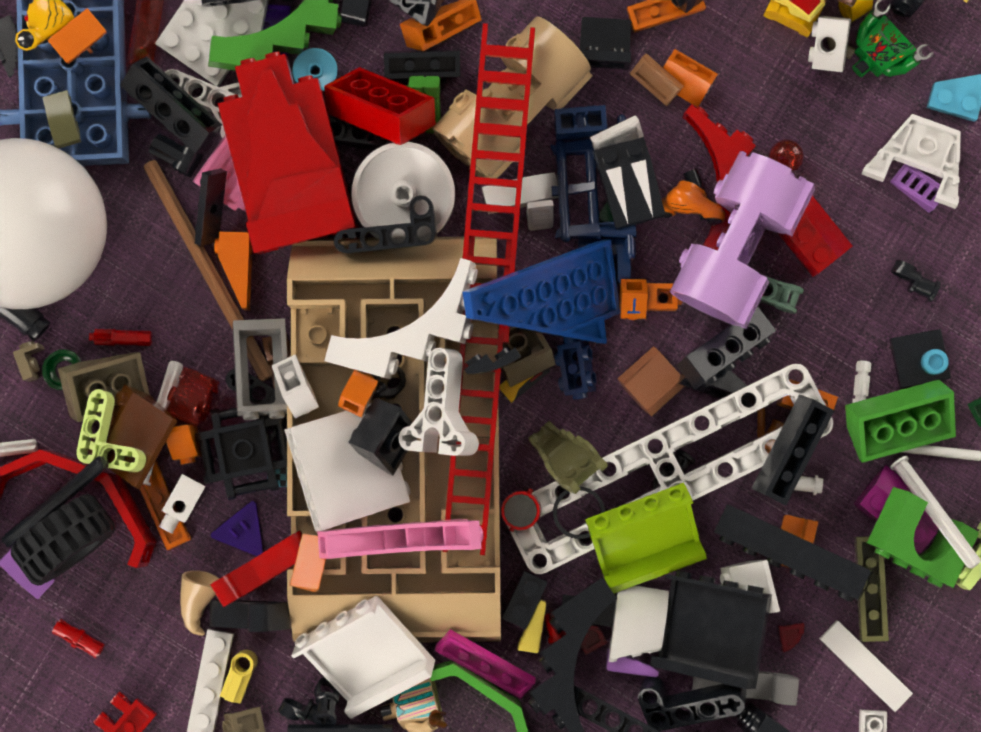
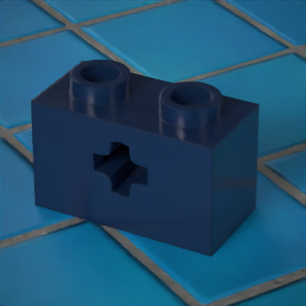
M606 106L555 109L554 126L556 141L590 138L606 130Z

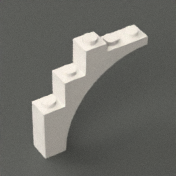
M460 258L457 270L440 299L423 316L400 330L382 336L361 339L331 335L324 361L391 379L392 374L394 375L398 369L399 360L396 359L398 354L428 362L429 354L436 348L435 336L465 344L466 339H470L472 335L473 324L471 323L472 319L462 315L463 310H465L462 291L468 290L471 284L474 285L478 270L475 269L476 264L470 260Z

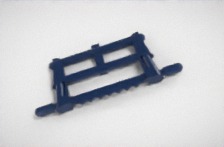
M620 114L617 117V124L627 120L626 116ZM591 139L571 142L558 140L556 145H551V150L556 155L558 186H551L552 197L558 196L560 228L556 231L555 238H561L564 243H567L570 239L601 240V237L626 238V257L634 259L636 256L634 239L637 238L636 226L632 225L616 230L614 222L600 223L597 173ZM585 155L586 183L568 185L566 156ZM587 192L589 224L570 226L568 195Z

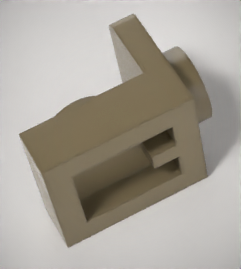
M34 341L19 345L20 349L14 351L13 354L23 381L32 382L39 379L37 372L40 371V367L36 358L31 357V355L45 350L43 345L34 343Z
M260 707L224 714V721H222L223 732H265Z

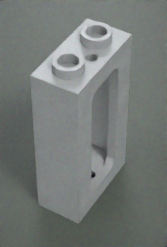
M285 318L233 321L237 417L243 416L244 420L259 419L260 415H269L271 419L284 418L285 414H287V404L282 397L275 374V402L258 405L250 402L246 342L249 336L268 335L272 339L273 365L286 359Z

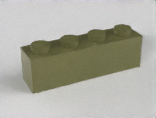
M870 536L854 537L855 562L873 571L861 599L858 600L860 640L862 642L889 641L884 557L874 553L876 548L867 544Z

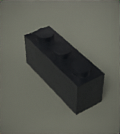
M460 50L384 51L385 78L401 79L411 76L461 77Z

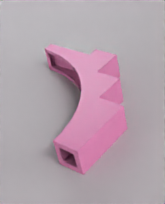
M467 519L371 525L317 531L319 557L323 559L411 551L482 549L481 542L483 541V530L479 525V521Z

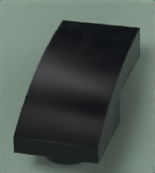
M506 347L494 356L497 360L492 363L487 354L483 357L477 354L466 362L468 367L464 370L467 375L492 372L521 358V355L516 348L510 351Z

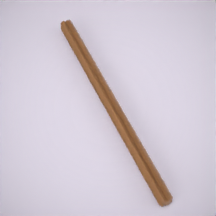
M156 160L147 162L144 165L145 172L233 330L234 320H244L204 246L194 243L195 229ZM249 336L246 339L247 358L259 380L266 381L273 376V371L254 337Z

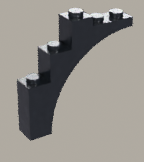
M603 578L590 585L549 615L552 619L549 621L550 625L557 634L562 633L563 637L539 654L542 658L539 660L540 665L547 674L551 672L553 676L529 693L531 699L528 702L535 713L541 712L544 716L552 710L555 714L552 716L553 721L560 730L564 728L566 732H584L574 697V672L581 644L596 618L617 600Z

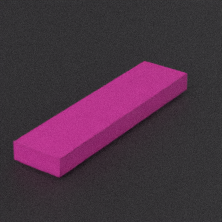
M451 629L436 644L435 651L520 699L535 685L536 677Z

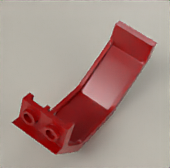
M35 451L0 467V500L5 486L10 479L47 463L76 474L89 464L55 451ZM105 470L94 480L104 486L134 538V548L127 565L135 568L146 567L150 562L157 542L123 479L114 472Z

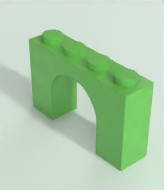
M893 487L867 544L876 548L874 553L886 559H889L890 556L893 557L892 563L905 569L908 566L911 567L910 573L923 579L925 576L929 577L927 582L939 588H942L943 584L954 588L965 564L941 531H938L932 545L925 552L917 554L914 547V533L928 502L911 492ZM951 519L973 548L980 532L963 522Z

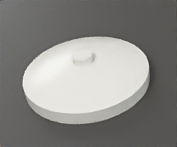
M407 142L402 145L389 143L377 148L363 160L353 180L352 203L355 213L364 228L411 223L410 202L414 197L422 195L428 197L433 202L438 233L449 220L454 208L455 186L449 168L435 152L417 143ZM425 200L418 201L415 205V211L418 215H424L429 210V205ZM423 226L418 230L417 235L421 241H426L430 239L432 232L429 227ZM402 229L393 231L392 240L396 244H400L405 240L406 235ZM370 232L373 236L380 239L377 232Z

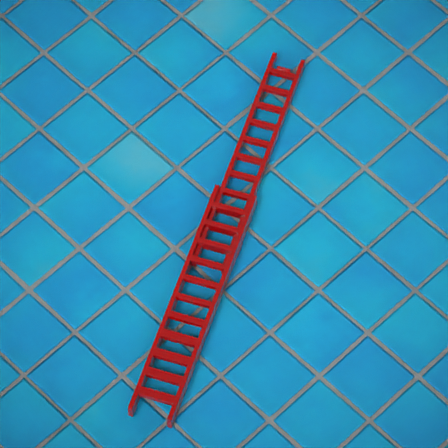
M483 23L462 259L470 260L476 265L504 267V276L515 272L535 28L530 27L528 48L488 45V24ZM486 56L527 60L526 74L486 71ZM483 83L525 86L524 100L483 97ZM481 108L523 112L522 126L480 123ZM479 134L521 138L520 152L508 153L478 150ZM477 159L518 162L517 180L475 177ZM487 185L516 188L515 207L473 203L474 186ZM472 211L514 214L513 233L471 229ZM475 237L507 240L505 259L474 256ZM474 283V285L471 284L469 289L484 283ZM499 325L498 339L471 336L470 339H466L465 344L460 343L463 367L459 413L462 396L493 398L491 418L461 416L464 423L491 425L489 445L479 444L477 450L489 451L487 471L455 469L456 456L451 455L445 520H451L452 502L484 505L482 525L479 524L483 530L480 555H485L501 369L492 371L495 373L494 392L462 389L464 369L468 367L467 363H464L466 343L498 346L497 353L503 350V343H509L510 326ZM455 475L486 478L485 498L453 495Z

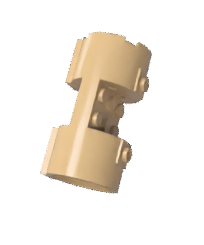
M535 17L520 34L512 37L506 43V46L528 48L530 27L535 28L527 125L545 105L553 110L562 109L593 76L589 72L591 66L579 48L562 31L541 17ZM501 58L507 67L501 72L526 74L527 60ZM492 83L487 89L483 90L482 96L524 100L525 86ZM465 90L455 97L449 110L431 129L435 131L434 135L446 149L469 167L471 165L477 95ZM481 108L480 123L522 126L523 112ZM479 134L478 150L519 153L521 139L517 137ZM477 159L476 176L497 179L512 162Z

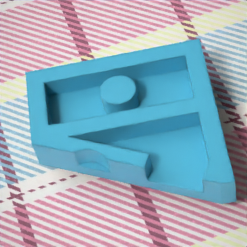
M981 74L935 82L932 86L926 108L975 122L978 119L981 108Z

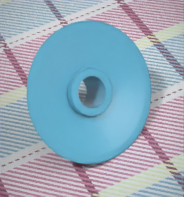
M311 48L297 56L292 72L296 83H298V78L312 75L313 79L318 78L322 91H324V86L336 79L338 69L334 57L329 52L320 48ZM315 68L320 70L319 74L317 75L311 74L312 70Z

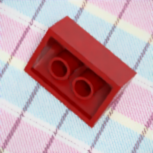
M813 195L793 236L786 233H778L812 277L819 274L853 247Z

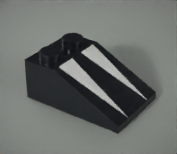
M644 137L594 150L596 168L616 230L665 217V210Z

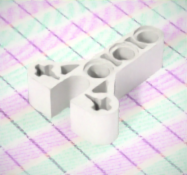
M170 69L165 71L171 79H180L179 86L191 97L194 89H203L201 96L192 98L204 109L213 113L222 124L220 133L223 138L225 130L219 107H215L214 104L220 97L238 94L239 98L242 97L239 82L217 87L178 70Z
M435 348L429 354L424 409L410 426L401 430L399 443L403 449L417 452H437L438 435L440 434L438 454L470 456L478 450L479 441L477 436L469 432L459 413L463 358L457 350Z

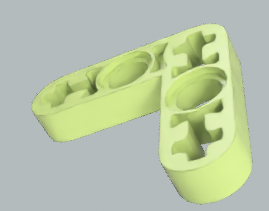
M101 389L92 391L87 401L77 446V458L80 462L90 464L98 456H102L108 461V452L113 449L115 451V459L111 463L108 462L107 468L129 472L141 471L146 464V456L142 450L106 443L114 409V396L112 393ZM100 399H104L103 404H99ZM98 420L100 428L94 434L92 432V425ZM90 438H94L96 441H90ZM88 450H93L92 455H88ZM125 456L135 457V462L124 461Z

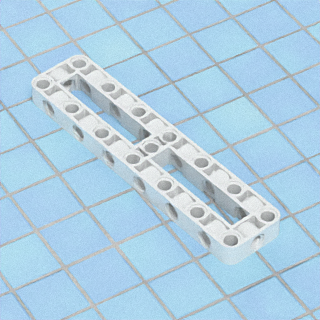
M801 364L789 365L603 457L602 459L606 462L615 464L616 473L613 476H607L602 471L597 470L579 487H586L594 491L650 464L660 487L627 503L681 483L685 484L692 500H695L763 467L769 455L765 450V443L770 439L776 440L782 427L686 474L683 473L673 453L675 450L697 441L787 395L790 396L793 404H795L799 395L814 399L823 405L825 403L808 370ZM791 370L801 372L802 380L799 384H792L789 381L788 374ZM747 392L753 394L756 399L755 404L750 408L743 406L741 403V397ZM701 415L709 420L708 428L703 431L696 429L694 425L695 419ZM832 417L830 418L821 438L831 432L833 428ZM651 439H659L662 442L663 449L659 453L649 451L648 443ZM670 462L673 464L675 469L671 476H663L660 473L659 467L662 463ZM723 462H728L732 466V473L727 477H722L718 474V466ZM556 481L532 493L541 504L540 517L553 511L555 501L558 498L556 489L559 484ZM581 490L576 494L570 492L568 498L560 500L557 509L588 494V492ZM537 522L526 530L515 529L514 532H511L527 567L535 574L546 573L594 549L593 543L586 545L581 543L579 539L568 537L565 534L547 542ZM585 523L568 532L579 535L582 531L589 530ZM536 554L545 555L547 558L545 566L538 567L534 563L533 559Z

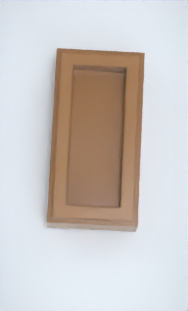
M647 53L630 72L631 76L666 106L673 101L684 87Z

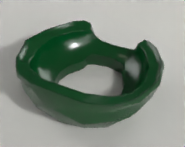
M59 349L45 359L42 366V375L50 388L63 390L61 380L56 375V367L60 362L69 361L72 364L81 362L79 356L73 351Z

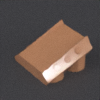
M654 346L617 378L625 391L651 417L685 387L678 384L680 379L678 371Z

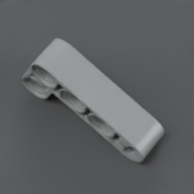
M759 671L756 689H746V698L770 700L777 704L797 706L799 678L789 674ZM693 677L692 690L723 683Z

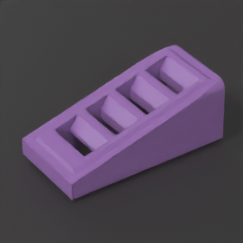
M903 164L890 180V183L928 213L933 211L939 204L934 199L940 184L917 168ZM909 172L911 176L905 183L901 182V179ZM916 178L919 180V182L912 189L909 186ZM923 185L927 186L928 188L922 195L918 193ZM933 191V192L935 193V195H934V197L929 201V200L926 199V198H927L928 195Z
M607 648L605 662L607 671L649 677L658 676L659 671L655 667H651L649 664L630 656L618 658L616 662H609L610 648Z

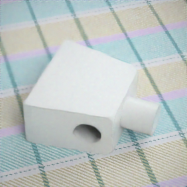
M181 474L162 508V511L166 514L159 527L173 534L179 521L186 522L205 486ZM176 501H183L185 504L181 512H176L173 509Z

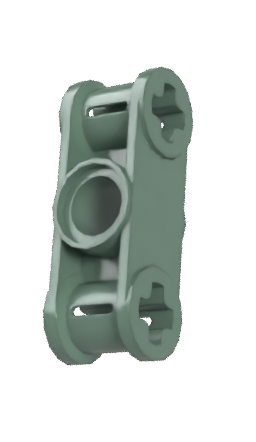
M767 277L769 281L768 286L771 288V295L762 296L760 303L775 307L786 313L796 314L797 309L795 307L799 295L803 294L804 289L794 284L784 283Z

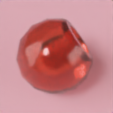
M783 139L772 146L768 158L789 167L793 171L798 170L802 165L804 154L797 142Z

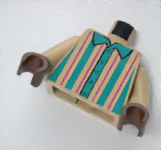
M430 678L392 697L393 703L380 706L384 721L397 718L401 727L408 732H433L438 727L446 728L447 726L443 717L446 715V712H442L435 681L431 682Z

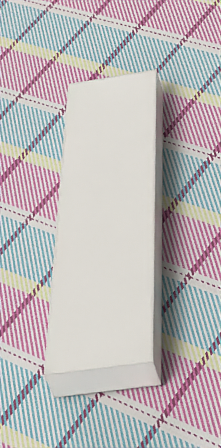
M836 620L819 638L894 712L913 694L839 621Z

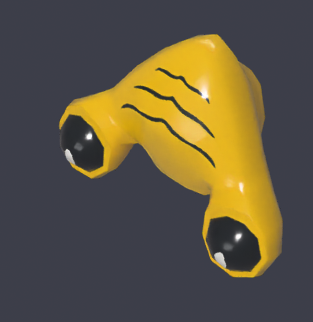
M33 0L29 4L27 15L24 16L28 29H22L16 34L15 43L19 49L25 51L35 49L75 17L68 6L61 0Z

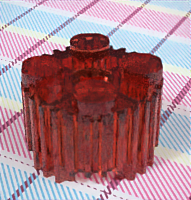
M184 367L179 376L180 382L178 387L172 386L168 393L167 400L170 403L167 411L179 420L198 426L200 421L205 422L212 408L210 406L213 399L212 393H218L220 382L191 368Z

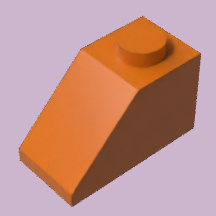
M182 425L173 427L166 440L172 460L180 461V464L184 465L195 463L196 457H202L199 441H196L195 434L198 433L197 426Z

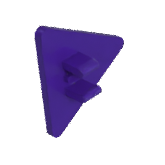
M255 501L248 503L213 531L211 538L256 556L262 554L263 546L257 503Z

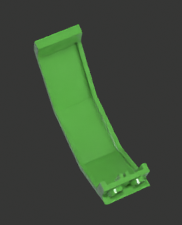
M452 660L434 665L432 676L430 677L431 682L449 676L459 677L509 711L513 716L517 732H529L523 708L518 699Z

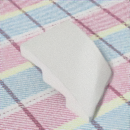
M633 586L617 592L609 662H616L618 658L629 655L636 657L641 656L643 653L661 651L667 618L669 591Z

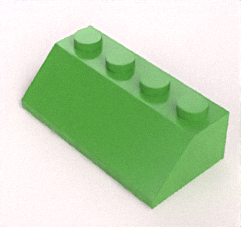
M940 380L845 405L847 429L858 458L862 463L956 437L954 392Z

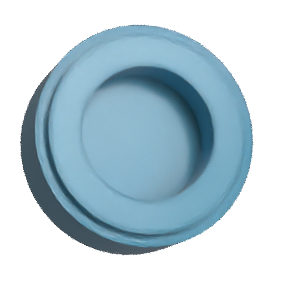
M939 349L925 352L921 358L922 369L930 375L943 373L948 367L947 355Z

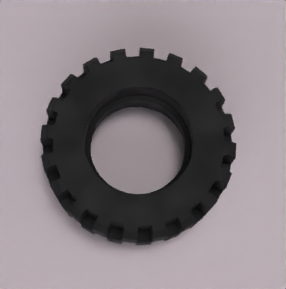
M90 494L82 495L61 506L24 533L13 544L11 556L32 584L37 586L43 585L72 568L101 546L115 532V523L96 497Z

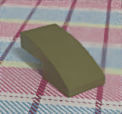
M65 90L44 96L45 112L55 147L59 149L80 143L81 137L78 121L74 116L69 92Z

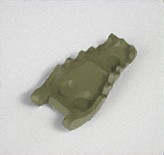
M550 421L545 423L539 432L533 433L528 437L533 447L538 450L551 477L562 488L573 494L581 490L579 485L597 470L603 471L608 467L607 462L601 458L597 450L587 440H584L579 435L575 437L570 431L559 430Z

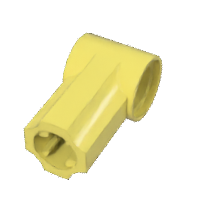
M242 650L231 660V667L220 694L225 700L233 703H242L252 673L258 663L257 656L253 651ZM240 657H246L250 661L249 669H243L239 665Z

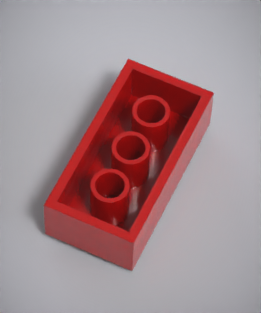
M361 67L324 86L328 114L353 124L358 128L367 130L376 136L390 140L395 144H405L436 125L434 97Z

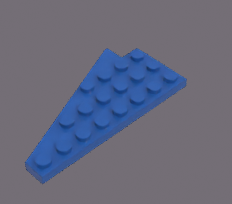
M602 239L462 291L466 318L594 343H607L604 320L620 314L611 239Z

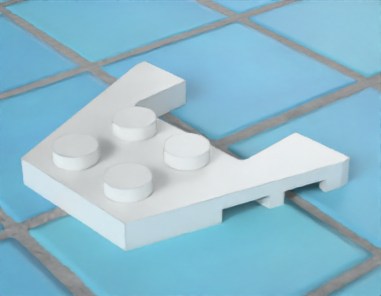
M912 114L895 132L887 144L864 167L862 175L883 182L892 160L941 177L942 182L934 201L956 209L959 203L958 184L961 131Z

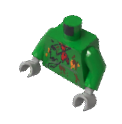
M877 0L874 6L875 10L870 11L859 26L855 40L858 48L855 50V54L860 60L852 66L853 71L859 77H863L870 70L877 77L883 74L888 77L904 75L919 65L921 59H929L934 54V52H931L928 56H924L922 49L929 44L920 45L916 49L885 15L881 18V14H885L890 10L891 3L887 9L882 10L878 6L881 0Z

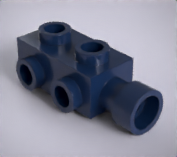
M563 337L564 344L558 345V351L554 354L556 365L561 367L562 376L558 379L559 388L562 392L564 391L565 396H572L573 400L588 398L587 393L596 392L597 376L593 371L591 361L593 359L592 348L589 346L588 341Z

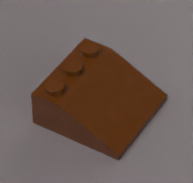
M124 384L122 390L114 398V409L106 443L142 450L146 456V464L139 472L108 469L135 488L140 489L177 420L151 395ZM113 449L107 455L109 463L115 459V451ZM125 456L124 461L134 463L135 457Z

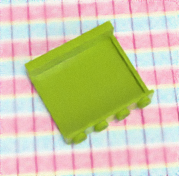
M684 483L585 519L604 580L613 593L707 559L699 540L691 507L693 500Z

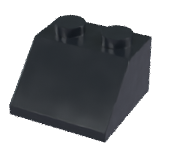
M375 397L371 406L366 409L360 424L352 432L348 443L359 455L393 476L408 450L401 447L399 434L403 428L410 426L412 421L400 407Z

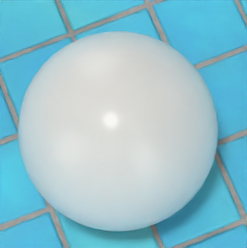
M24 138L0 140V307L8 309L39 308L70 295L88 279L96 268L106 242L107 216L100 191L92 177L78 161L66 152L37 140Z

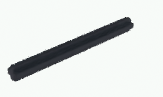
M98 456L2 537V543L6 547L11 548L24 533L45 519L49 514L58 510L105 471L109 465L108 461L104 457Z

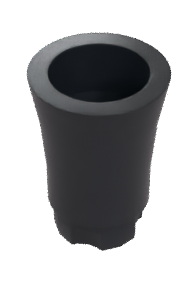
M0 307V317L33 341L38 340L50 326V322L36 308L8 309Z

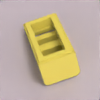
M539 600L526 630L524 629L517 644L519 651L539 652L546 602L544 600Z

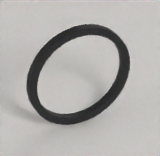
M580 487L581 491L592 494L600 504L601 513L605 512L604 503L600 496L589 488ZM565 490L558 496L553 507V518L556 526L563 534L571 538L584 539L590 537V533L583 535L569 533L560 525L557 518V507L560 500L569 493V491Z

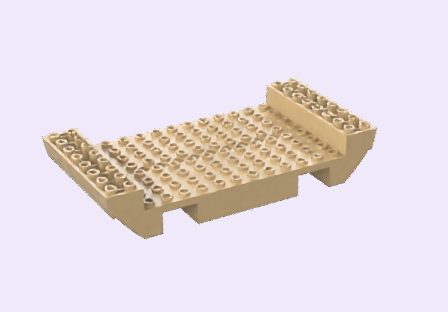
M376 237L366 238L368 245L372 247L376 246L380 240ZM436 237L432 244L426 246L358 253H342L338 251L334 245V238H316L292 245L287 275V306L291 308V356L296 354L314 392L319 408L295 419L287 406V429L347 411L339 407L338 403L340 395L354 369L324 361L331 335L355 339L373 338L386 335L391 327L402 329L423 316L434 306L449 286L457 270L460 258L463 256L464 237ZM475 237L474 256L497 258V239ZM345 238L341 240V245H346V249H349V244L360 243L359 248H362L360 238ZM476 265L475 269L478 270L475 283H487L497 279V266ZM471 320L473 324L471 336L498 339L497 324ZM434 337L436 348L454 349L460 352V343ZM466 343L464 363L477 354H480L481 357L487 354L493 363L496 361L494 356L497 354L498 346ZM401 355L402 362L399 367L405 373V387L394 399H378L390 404H399L413 423L424 409L428 362ZM464 370L462 389L494 392L495 373L467 375ZM396 372L394 375L392 374L391 379H392V378H398V379H400V377H399V375H398L397 372ZM381 377V381L387 386L391 379ZM462 396L460 415L491 418L493 398ZM498 410L485 555H480V549L448 550V552L429 550L326 559L320 587L316 592L289 586L294 566H292L291 569L287 570V599L294 642L301 634L310 633L321 623H328L335 619L342 611H349L355 608L362 600H369L376 595L419 642H439L450 629L472 642H501ZM465 423L469 432L477 436L479 444L489 445L491 425ZM440 434L438 435L437 452L408 451L402 460L403 470L401 473L404 481L408 483L410 488V502L395 506L403 512L401 521L392 522L389 519L388 513L391 509L389 508L326 530L445 520L451 455L438 454ZM287 440V516H291V535L301 530L302 534L318 536L313 526ZM476 451L470 456H456L455 469L487 471L489 451ZM455 475L453 495L485 498L486 478ZM452 502L451 519L479 521V524L482 525L484 505Z

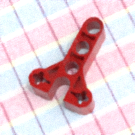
M301 530L210 584L222 606L225 607L242 596L244 597L255 591L274 577L294 566L302 537Z

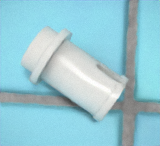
M815 475V477L801 476L794 490L813 492V495L822 493L823 478H818V475Z

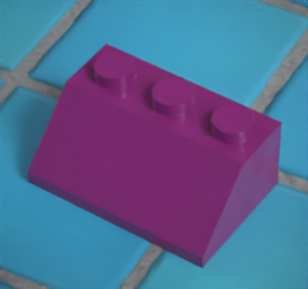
M884 465L853 504L874 522H877L893 487L908 492L911 491L897 473L887 465ZM925 510L914 533V547L918 554L925 549L938 531V527Z

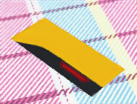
M546 369L512 387L505 380L500 384L499 388L512 403L547 375L550 370Z

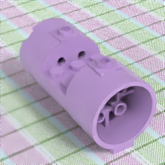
M740 151L729 174H726L723 181L719 180L714 189L717 203L731 212L728 219L730 224L727 233H721L716 247L719 248L718 251L698 244H691L689 250L685 249L679 260L681 270L670 293L682 302L711 317L747 329L769 284L767 277L759 274L747 265L765 229L793 236L815 191L814 183L807 181L804 177L799 176L796 179L795 175L791 172L792 169L773 159L753 152L748 157L746 156L747 153Z

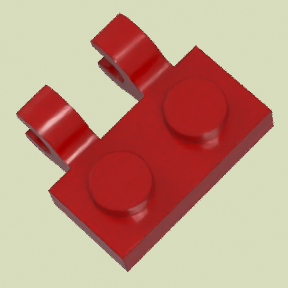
M119 691L110 703L124 713L115 724L109 715L102 712L93 723L105 732H143L157 714L138 698L131 703Z

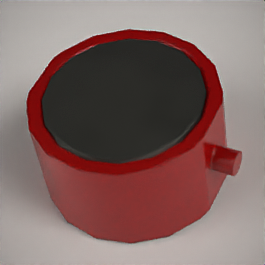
M529 488L528 491H516L507 496L503 501L501 513L503 520L510 527L509 531L514 532L515 529L526 530L534 526L539 520L541 504L538 498L532 494L534 490Z

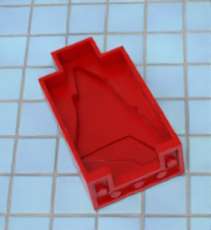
M280 52L266 54V59L258 61L255 58L240 61L241 65L235 66L242 97L239 98L238 94L230 95L223 98L224 102L218 103L248 217L246 226L255 254H263L285 248V246L328 235H336L341 230L358 228L320 80L318 78L313 79V76L309 75L298 78V83L294 84L288 57L285 54L281 55Z

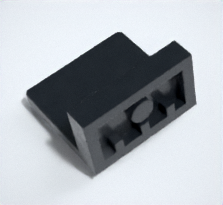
M582 17L580 51L588 60L591 68L628 70L631 63V20Z

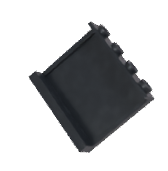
M676 570V575L666 574V578L672 579L668 598L663 644L661 651H659V656H652L650 666L739 688L756 689L772 595L763 593L764 588L748 585L747 589L739 588L738 582L724 580L723 584L715 583V578L700 575L699 580L691 578L692 573Z

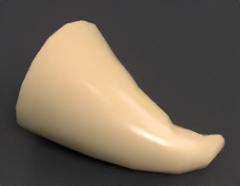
M205 571L184 572L182 574L180 592L181 615L185 627L192 634L204 636L205 632L200 627V618L206 606L216 595L210 584L220 579Z

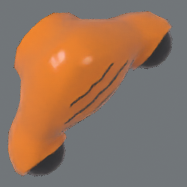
M679 181L677 186L662 198L665 210V217L662 218H670L678 212L681 214H702L703 218L714 226L725 221L726 213L724 209L709 200L706 192L692 182Z

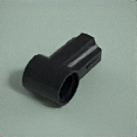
M161 134L154 137L149 149L150 154L172 165V168L190 178L203 157L201 153H194L184 144L182 146Z

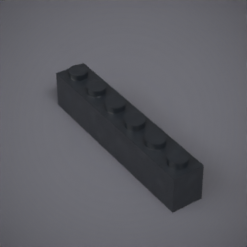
M728 504L714 531L720 535V541L731 546L736 542L744 546L742 551L754 557L758 553L767 557L766 560L769 564L778 568L783 564L791 568L790 574L803 580L805 575L815 579L814 585L828 591L829 587H832L839 591L837 596L850 602L854 598L857 600L861 599L873 571Z

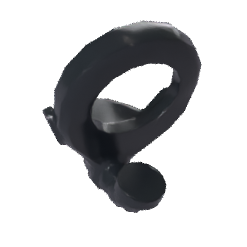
M399 366L396 372L400 377V383L396 388H387L381 381L380 376L371 374L378 381L376 392L371 400H374L375 397L386 398L387 400L394 399L403 390L406 384V377Z

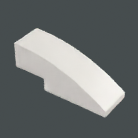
M555 172L523 177L520 208L526 207L528 202L558 198V196L552 197L551 186H558ZM482 187L486 204L515 207L516 188Z

